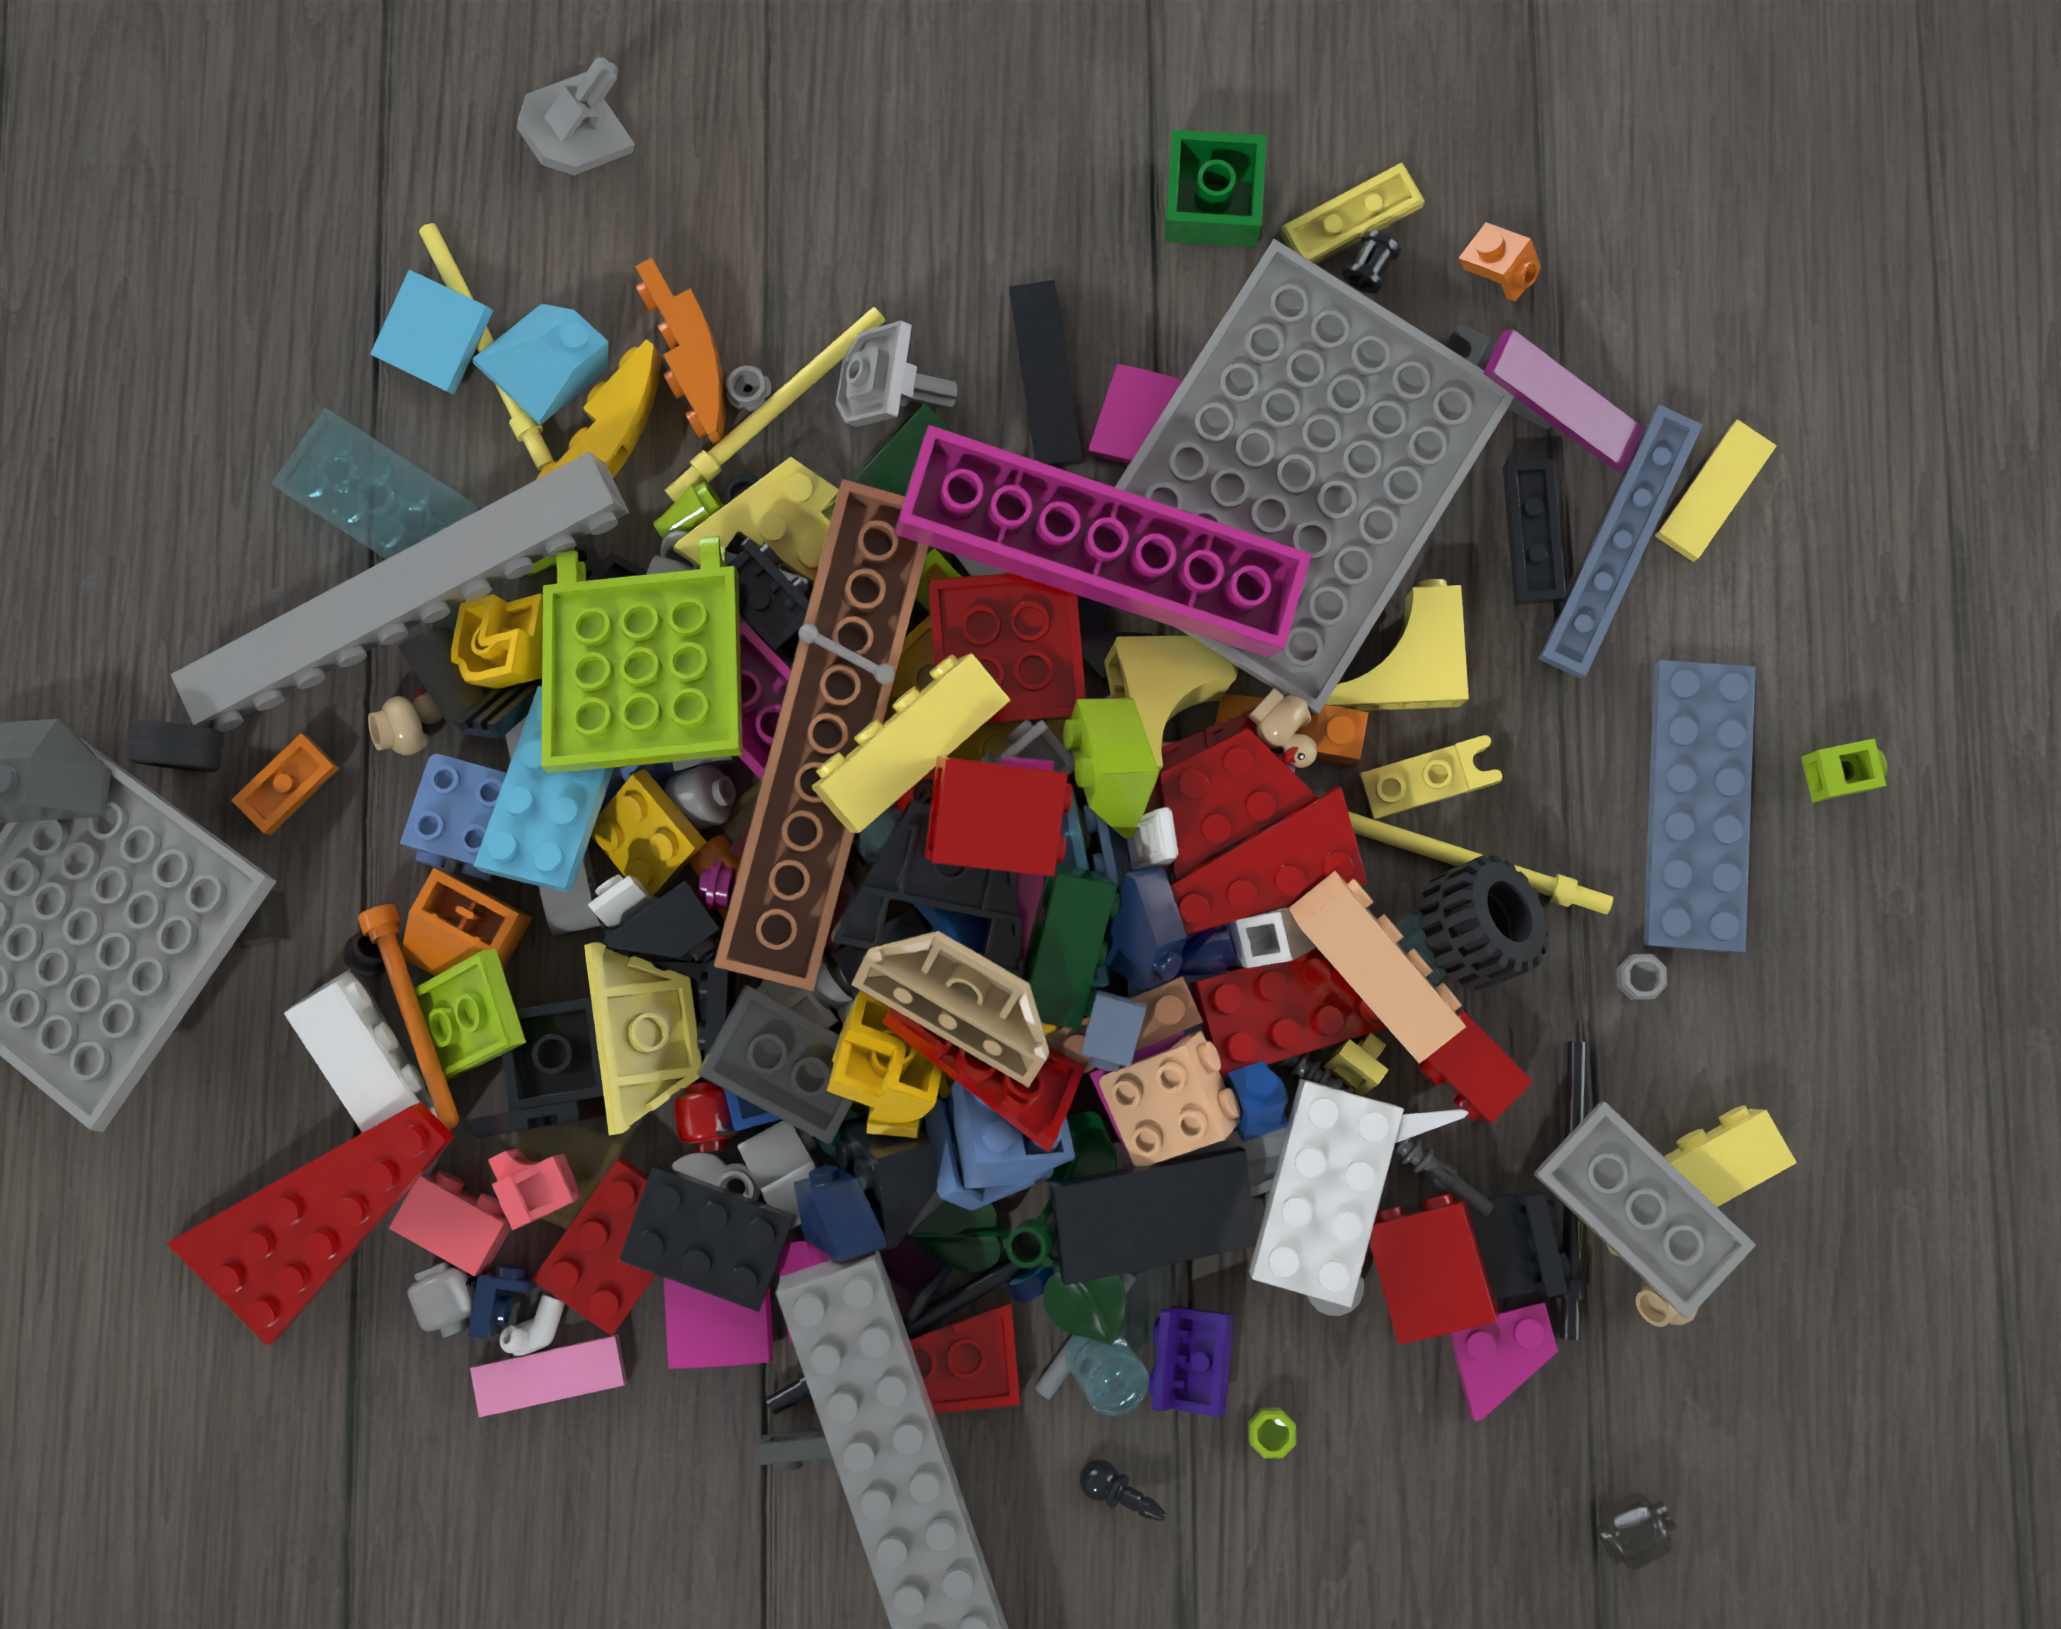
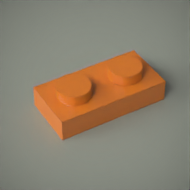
M300 733L232 799V802L264 834L272 835L340 768L308 735Z

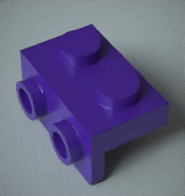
M1185 1306L1161 1309L1160 1316L1156 1319L1153 1329V1341L1157 1346L1156 1365L1152 1368L1148 1381L1149 1394L1153 1396L1152 1410L1166 1411L1175 1409L1214 1417H1221L1226 1414L1234 1314Z

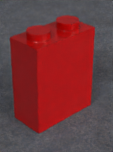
M937 756L924 858L932 863L1054 876L1056 864H1062L1066 848L1065 835L1060 834L1062 813L1068 814L1072 803V785L1067 783L1068 774L1056 770Z
M1449 1192L1423 1199L1424 1208L1405 1212L1403 1205H1396L1376 1212V1220H1374L1369 1244L1399 1345L1492 1324L1498 1321L1500 1312L1466 1197L1453 1200L1452 1194Z

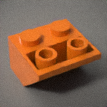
M433 868L409 911L401 952L404 960L437 976L480 951L496 948L504 971L533 917L451 873Z

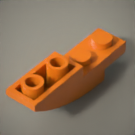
M651 257L635 266L643 280L642 283L636 285V288L649 312L658 307L665 320L657 325L671 349L663 354L671 370L663 373L675 397L678 399L686 395L693 409L685 414L698 438L708 435L715 446L724 438L726 426L724 376L715 341L691 288L673 296Z

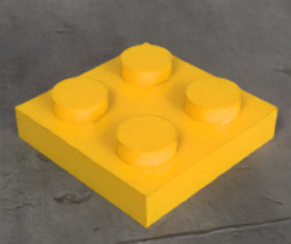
M645 768L630 776L599 814L591 837L625 877L630 875L638 878L646 891L655 897L661 895L706 843V840Z

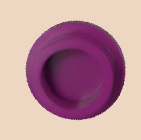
M716 860L711 869L703 870L699 884V898L706 899L707 909L716 910L718 906L729 907L736 882V869L725 867L723 861Z

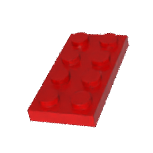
M1317 947L1292 961L1250 968L1242 967L1190 982L1194 1001L1203 1021L1201 1026L1206 1042H1211L1218 1052L1221 1064L1219 1073L1222 1078L1227 1077L1229 1072L1261 1061H1265L1266 1065L1387 1028Z

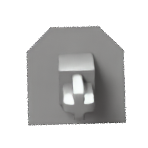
M604 57L596 58L587 72L525 95L518 118L517 129L541 165L571 175H577L633 153L635 143L604 100V97L617 80L618 68L614 63H610Z
M900 320L858 334L842 360L836 406L845 423L859 427L898 417L899 406L906 407L910 401L926 403L927 405L945 409L953 408L958 392L957 384L954 381L916 373L917 366L906 362L912 328L911 324Z

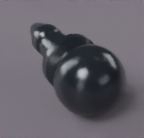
M1093 1460L1083 1467L1079 1482L1083 1493L1088 1498L1095 1501L1106 1500L1107 1506L1115 1508L1120 1502L1121 1505L1133 1512L1138 1511L1139 1515L1144 1518L1158 1521L1166 1519L1167 1514L1159 1504L1149 1496L1145 1497L1142 1492L1128 1486L1129 1476L1125 1474L1118 1475L1111 1463L1105 1460Z

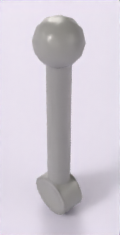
M804 624L799 629L798 635L802 642L807 644L814 642L871 672L879 684L884 685L893 681L895 671L892 666L888 664L879 666L822 636L812 624Z

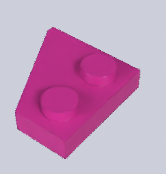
M1539 1300L1500 1310V1316L1496 1323L1449 1333L1471 1419L1474 1421L1485 1418L1558 1352L1545 1302Z

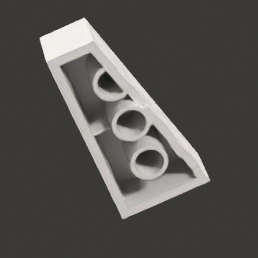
M350 969L307 994L284 1012V1015L362 1133L418 1102H421L437 1117L421 1074L409 1061L361 975Z

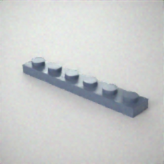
M1659 405L1654 410L1540 653L1539 660L1579 679H1583L1587 675L1703 424L1662 405Z

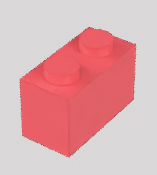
M438 1170L437 1174L421 1175L409 1191L389 1229L473 1276L487 1272L511 1230L499 1200L486 1194H481L477 1198L462 1189L465 1185L464 1181L443 1170Z

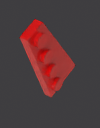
M1337 786L1324 793L1323 797L1303 808H1298L1283 817V820L1260 833L1257 832L1241 841V844L1218 857H1213L1170 882L1169 884L1186 934L1292 905L1334 871L1339 874L1346 884L1353 879L1360 885L1367 883L1342 787Z
M891 1007L889 1008L882 1022L884 1025L1049 1153L1056 1142L1086 1067L1085 1065L1048 1047L1050 1053L1031 1085L1027 1087Z

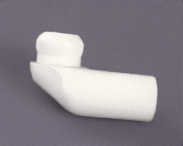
M543 1293L535 1318L515 1326H508L502 1331L500 1335L501 1348L506 1353H512L514 1356H525L548 1346L554 1339L565 1303L553 1294Z

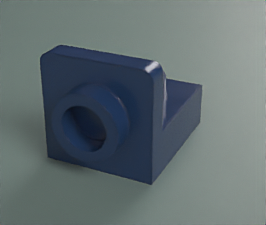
M497 1264L495 1271H489L478 1276L468 1336L488 1339L500 1333L501 1327L508 1325L512 1311V1298L507 1297V1291L526 1293L537 1287V1283L532 1280L533 1277L524 1276V1267Z

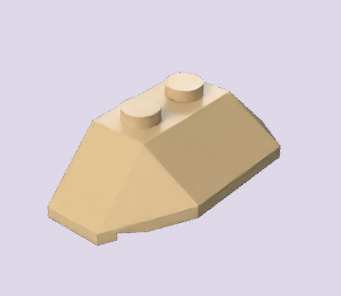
M939 931L870 948L851 984L1027 1087L1031 1085L1050 1053L1030 984Z

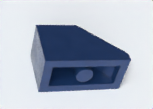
M1158 865L1126 874L1120 892L1119 909L1115 919L1111 920L1105 937L1108 948L1104 964L1142 990L1170 981L1175 977L1183 962L1181 954L1187 940V934L1166 872Z
M831 1165L813 1169L808 1173L809 1178L793 1182L803 1236L806 1241L838 1262L887 1247L885 1236L856 1177L840 1168L838 1169L837 1166Z

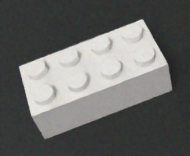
M1300 1079L1249 1267V1273L1253 1280L1352 1307L1401 1122L1403 1108Z

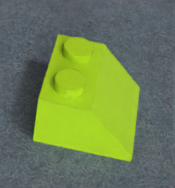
M1133 698L1077 699L1071 719L1066 720L1063 727L1065 748L1072 751L1075 761L1076 783L1078 787H1083L1090 809L1123 838H1134L1138 829V823L1141 821L1159 774Z

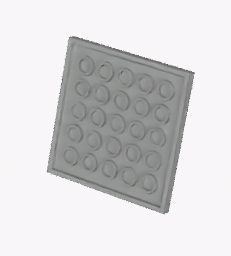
M80 738L95 756L112 770L106 816L8 822L0 832V1056L89 1130L104 1132L277 881L87 741Z

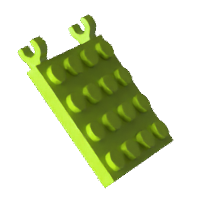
M719 536L700 538L701 569L586 581V566L584 562H578L577 551L557 553V584L543 585L541 767L547 774L743 755L739 574L735 566H727L726 548L720 547Z

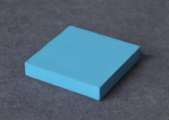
M409 270L370 355L455 395L494 310Z

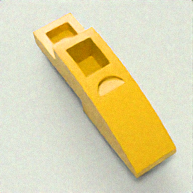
M646 339L639 348L633 347L628 350L621 358L618 365L619 369L607 382L601 381L590 391L587 403L583 409L593 424L589 428L584 427L579 430L571 439L568 446L569 450L557 463L551 462L545 466L537 479L588 452H591L605 462L612 478L616 476L632 453L646 426L659 386L662 359L650 341Z

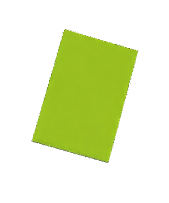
M496 948L480 951L414 988L447 1082L526 1043Z

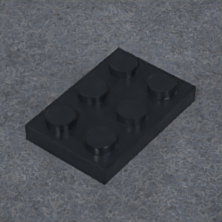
M656 1163L651 1169L618 1260L759 1312L795 1215Z

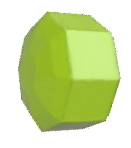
M1260 1408L1248 1421L1249 1443L1263 1458H1284L1296 1445V1424L1281 1408Z

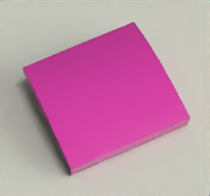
M1117 364L1088 451L1095 458L1130 464L1183 380L1149 370Z
M663 1277L668 1369L734 1366L774 1361L770 1286L760 1311L756 1312Z

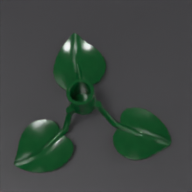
M1083 1111L1067 1116L1075 1157L1072 1161L1055 1167L1052 1176L1045 1180V1182L1053 1183L1117 1170L1116 1148L1101 1115L1095 1111ZM1051 1197L1036 1219L1022 1222L1011 1234L1004 1227H996L998 1212L993 1203L970 1211L949 1201L942 1203L912 1234L913 1238L950 1267L961 1271L979 1272L993 1266L999 1260L1002 1253L998 1236L1003 1239V1246L1006 1248L1008 1257L1017 1266L1032 1268L1042 1263L1044 1267H1050L1051 1265L1059 1267L1058 1257L1050 1254L1054 1246V1234L1049 1225L1046 1224L1053 1212ZM1060 1271L1051 1275L1045 1284L1043 1304L1050 1319L1062 1330L1076 1336L1112 1345L1116 1341L1123 1325L1126 1310V1294L1120 1274L1065 1286L1060 1279Z

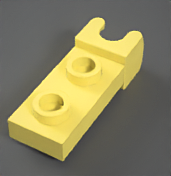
M1488 735L1479 736L1446 748L1360 773L1359 777L1372 818L1374 820L1500 783L1502 781L1501 771L1495 769L1483 772L1478 770L1473 764L1474 755L1483 752L1491 744L1490 737Z

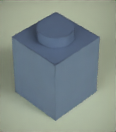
M1097 990L1081 1048V1054L1090 1056L1088 1064L1113 1072H1118L1119 1065L1131 1067L1146 1012V1003Z

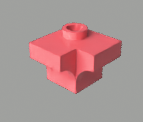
M515 1148L488 1159L497 1179V1182L492 1184L493 1189L512 1230L530 1224L584 1198L564 1153L552 1156L541 1162H536L526 1158L519 1148Z

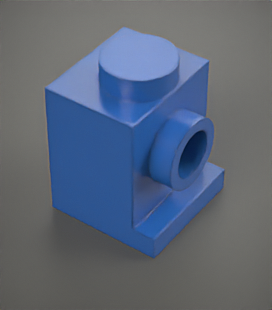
M1265 1061L1228 1073L1225 1086L1226 1089L1231 1088L1234 1091L1240 1105V1122L1235 1128L1242 1142L1288 1126L1289 1122L1283 1112L1285 1104L1288 1102L1285 1086L1282 1080L1269 1070Z

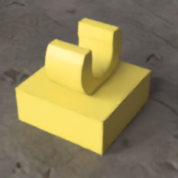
M1372 1033L1364 1041L1361 1040L1358 1045L1349 1039L1332 1053L1323 1067L1331 1069L1332 1074L1336 1078H1343V1083L1348 1087L1353 1086L1355 1088L1354 1092L1358 1095H1365L1381 1082L1388 1071L1385 1066L1376 1060L1386 1044Z

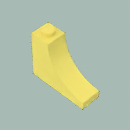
M1429 579L1418 582V587H1413L1405 597L1403 625L1397 642L1389 656L1370 672L1351 681L1337 684L1325 704L1359 711L1460 707L1465 703L1469 696L1461 585L1447 586V581L1444 579Z
M1190 636L1117 637L1104 661L1111 698L1134 699L1159 772L1163 767L1162 737L1166 723L1177 713L1188 707L1209 701H1220L1232 682L1236 680L1238 666Z

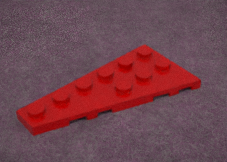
M418 1102L166 1244L269 1346L280 1339L454 1139L455 1135L421 1102Z

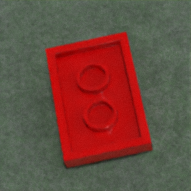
M621 1156L614 1162L532 1279L610 1336L615 1334L656 1276L654 1273L618 1260L649 1177Z

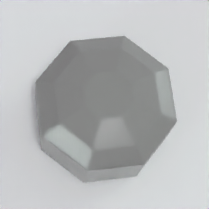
M1653 954L1628 955L1616 968L1617 987L1630 1000L1655 999L1667 987V968Z

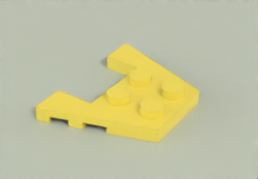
M789 457L678 540L673 551L701 569L700 538L719 536L720 547L727 549L735 535H739L743 539L749 538L757 547L766 542L783 560V566L798 576L809 579L810 583L814 585L830 521L821 513V510L832 500L839 489L792 457Z

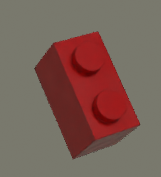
M1463 1010L1456 1011L1466 1027L1418 1064L1417 1067L1434 1085L1438 1087L1443 1082L1456 1095L1452 1103L1457 1109L1469 1112L1466 1115L1468 1120L1474 1122L1478 1118L1481 1122L1493 1123L1533 1081Z

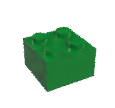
M1172 130L1163 242L1256 248L1262 224L1267 135Z

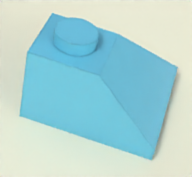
M541 304L473 358V364L533 420L541 425L608 370V341L575 310Z

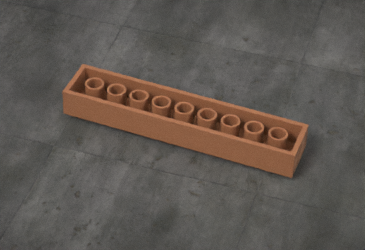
M842 479L803 625H814L822 636L879 666L882 664L892 666L896 674L929 546L894 534L905 496ZM800 638L714 961V967L813 991L854 833H850L811 786L821 779L816 771L828 759L838 752L845 758L859 746L854 738L865 727L876 719L883 724L894 679L888 684H879L871 672L814 642L811 644L804 643Z

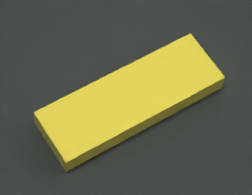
M1401 162L1281 226L1279 233L1288 248L1316 265L1359 242L1365 231H1379L1423 207L1425 200Z
M1737 419L1730 426L1654 536L1692 562H1695L1699 559L1777 445Z

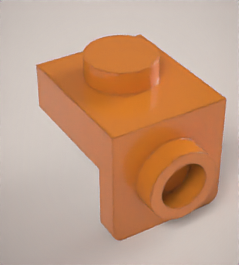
M1485 222L1459 257L1464 270L1500 283L1506 298L1514 302L1518 300L1526 288L1534 283L1541 268L1531 238Z

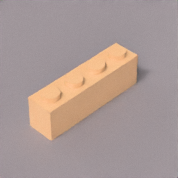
M1334 871L1288 909L1301 930L1420 1064L1466 1027L1456 1013V1010L1462 1004L1444 982L1437 987L1431 983L1427 976L1433 970L1414 948L1408 953L1401 948L1397 942L1403 938V935L1385 914L1376 919L1367 907L1373 903V900L1355 879L1346 884L1339 874Z

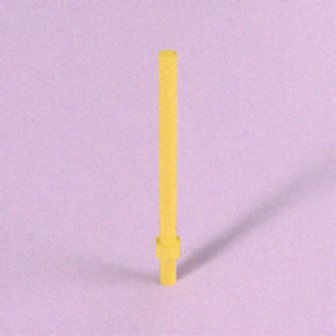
M430 223L421 227L419 233L446 287L473 299L436 224ZM487 326L477 345L479 353L494 342ZM496 385L512 417L509 424L517 440L524 441L538 471H542L549 463L555 462L541 435L543 431L542 425L533 420Z
M872 307L708 452L702 450L689 461L691 467L664 490L665 493L675 502L691 484L698 486L703 481L709 483L722 472L720 468L722 464L844 358L859 333L880 327L885 322L882 314L875 307Z
M1348 811L1355 834L1457 867L1479 856H1483L1482 854ZM1514 865L1518 872L1522 871L1528 878V883L1532 888H1535L1536 892L1549 896L1550 902L1569 907L1572 903L1606 915L1611 909L1613 896L1579 886L1576 879L1557 874L1554 878Z

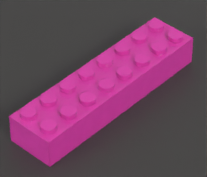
M931 425L928 426L922 441L894 531L895 535L1267 658L1285 649L1312 555Z

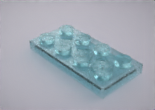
M325 407L271 483L275 488L386 560L481 510L475 503Z

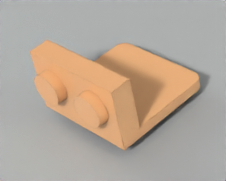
M1201 1030L1183 1036L1169 1050L1131 1063V1067H1120L1118 1072L1109 1071L1100 1079V1088L1132 1162L1136 1166H1150L1225 1140L1240 1122L1238 1099L1231 1088L1226 1089L1219 1073L1221 1064L1218 1052L1211 1042H1206Z

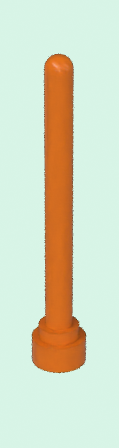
M395 904L373 907L357 916L363 936L370 937L371 943L378 945L437 1117L448 1129H453L459 1123V1115L396 938L400 935L398 927L402 924Z

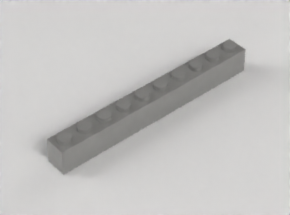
M588 452L170 675L194 726L211 728L220 732L232 730L240 726L244 722L243 717L253 711L268 710L280 705L285 700L284 695L297 688H310L323 682L326 679L325 673L339 666L348 667L363 661L367 657L366 652L380 644L391 645L403 640L408 636V630L422 622L432 623L441 620L450 613V607L464 600L474 601L488 595L492 591L491 586L505 578L516 579L533 570L535 562L547 556L557 557L559 552L571 551L576 546L575 541L588 534L598 535L613 529L618 524L617 519L628 514L629 511L605 462L591 452Z

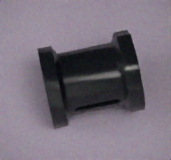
M1376 230L1364 232L1361 238V249L1353 263L1346 264L1342 275L1349 284L1358 290L1375 294L1379 292L1383 284L1381 277L1391 260L1398 258L1401 248L1390 236Z

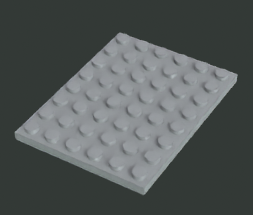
M1273 239L1115 488L1312 554L1285 649L1267 658L1182 629L1179 630L1269 687L1276 688L1282 695L1301 697L1308 703L1309 712L1317 715L1510 406L1514 396L1484 375V370L1276 239Z

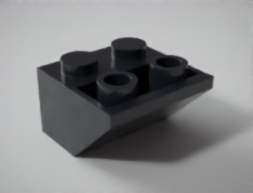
M869 1114L841 1123L839 1127L840 1142L835 1144V1153L840 1168L858 1179L885 1236L886 1249L890 1250L897 1248L937 1189L933 1142L920 1131L917 1138L868 1134L867 1122Z

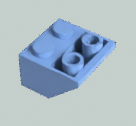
M955 1080L948 1094L947 1102L964 1189L1013 1185L1072 1161L1075 1157L1066 1117L1056 1142L1048 1153Z

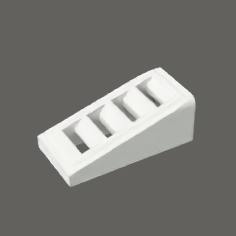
M1169 807L1160 808L1143 815L1138 823V829L1134 838L1127 839L1131 867L1138 871L1155 865L1160 867L1169 866L1178 856L1172 810H1169Z

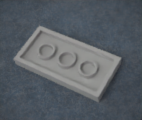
M1600 1102L1533 1173L1669 1305L1687 1319L1756 1246L1746 1234L1606 1102Z

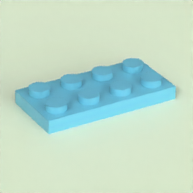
M538 686L473 866L480 872L571 894L614 767L547 774L541 767L542 686Z

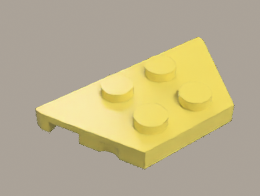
M594 942L585 945L584 948L609 1135L624 1133L634 1122L648 1112L657 1109L678 1090L686 1088L701 1077L697 1072L702 1065L700 1050H698L697 1025L690 977L671 970H660L655 968L651 962L635 956L626 957L606 949L604 944Z

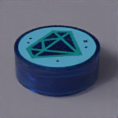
M1039 1263L1037 1266L1009 1281L1007 1287L1014 1300L1022 1303L1042 1294L1047 1280L1056 1272L1052 1265L1044 1267L1042 1263Z

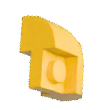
M540 593L506 602L492 594L474 601L460 603L452 641L451 662L458 665L462 678L465 679L464 681L471 685L499 689L542 678L543 594Z
M859 990L849 1010L832 1058L834 1065L827 1091L870 1106L869 1119L887 1123H900L922 1118L936 1103L943 1070L882 1023L890 1008L889 1006Z

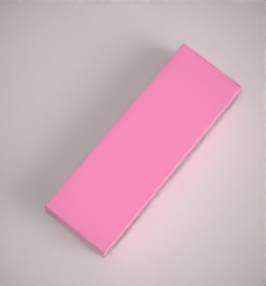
M619 1334L534 1352L525 1356H516L475 1365L470 1368L479 1417L620 1387L628 1383Z

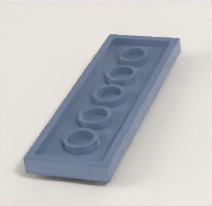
M1659 660L1654 663L1643 946L1728 953L1746 952L1755 667L1668 660Z

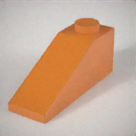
M1224 694L1219 701L1215 724L1227 721L1257 707L1264 698ZM1325 704L1319 714L1314 715L1310 712L1311 721L1306 727H1299L1295 734H1304L1314 740L1317 746L1315 761L1353 767L1361 758L1369 712ZM1282 747L1269 748L1272 752L1283 753Z

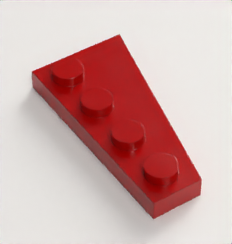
M1010 1302L909 1339L935 1414L1020 1405L1012 1305Z

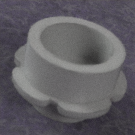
M755 366L736 368L726 380L728 401L737 409L743 407L747 411H755L765 402V398L771 394L772 386L769 378L763 376L761 369ZM747 385L753 387L752 391L749 393H746L744 391V388Z

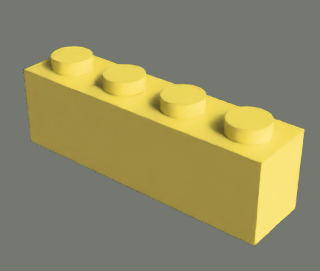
M953 654L948 656L929 673L934 678V681L921 692L916 687L911 688L892 705L897 711L896 714L883 725L876 719L854 738L859 744L858 747L845 758L840 752L836 753L817 769L816 772L821 779L811 788L850 833H860L936 766L937 756L947 757L1010 701L1008 696L973 654L960 657L958 660Z
M1746 1105L1734 1108L1720 1116L1719 1120L1722 1125L1707 1133L1703 1129H1698L1681 1137L1676 1141L1679 1148L1664 1156L1671 1165L1716 1207L1797 1163L1768 1111L1761 1109L1748 1110ZM1606 1244V1246L1608 1247L1610 1253L1613 1254V1255L1618 1256V1255Z

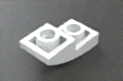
M616 875L595 890L599 897L588 905L610 929L615 931L656 902L658 897L650 895L638 878L628 875L623 879L620 875Z

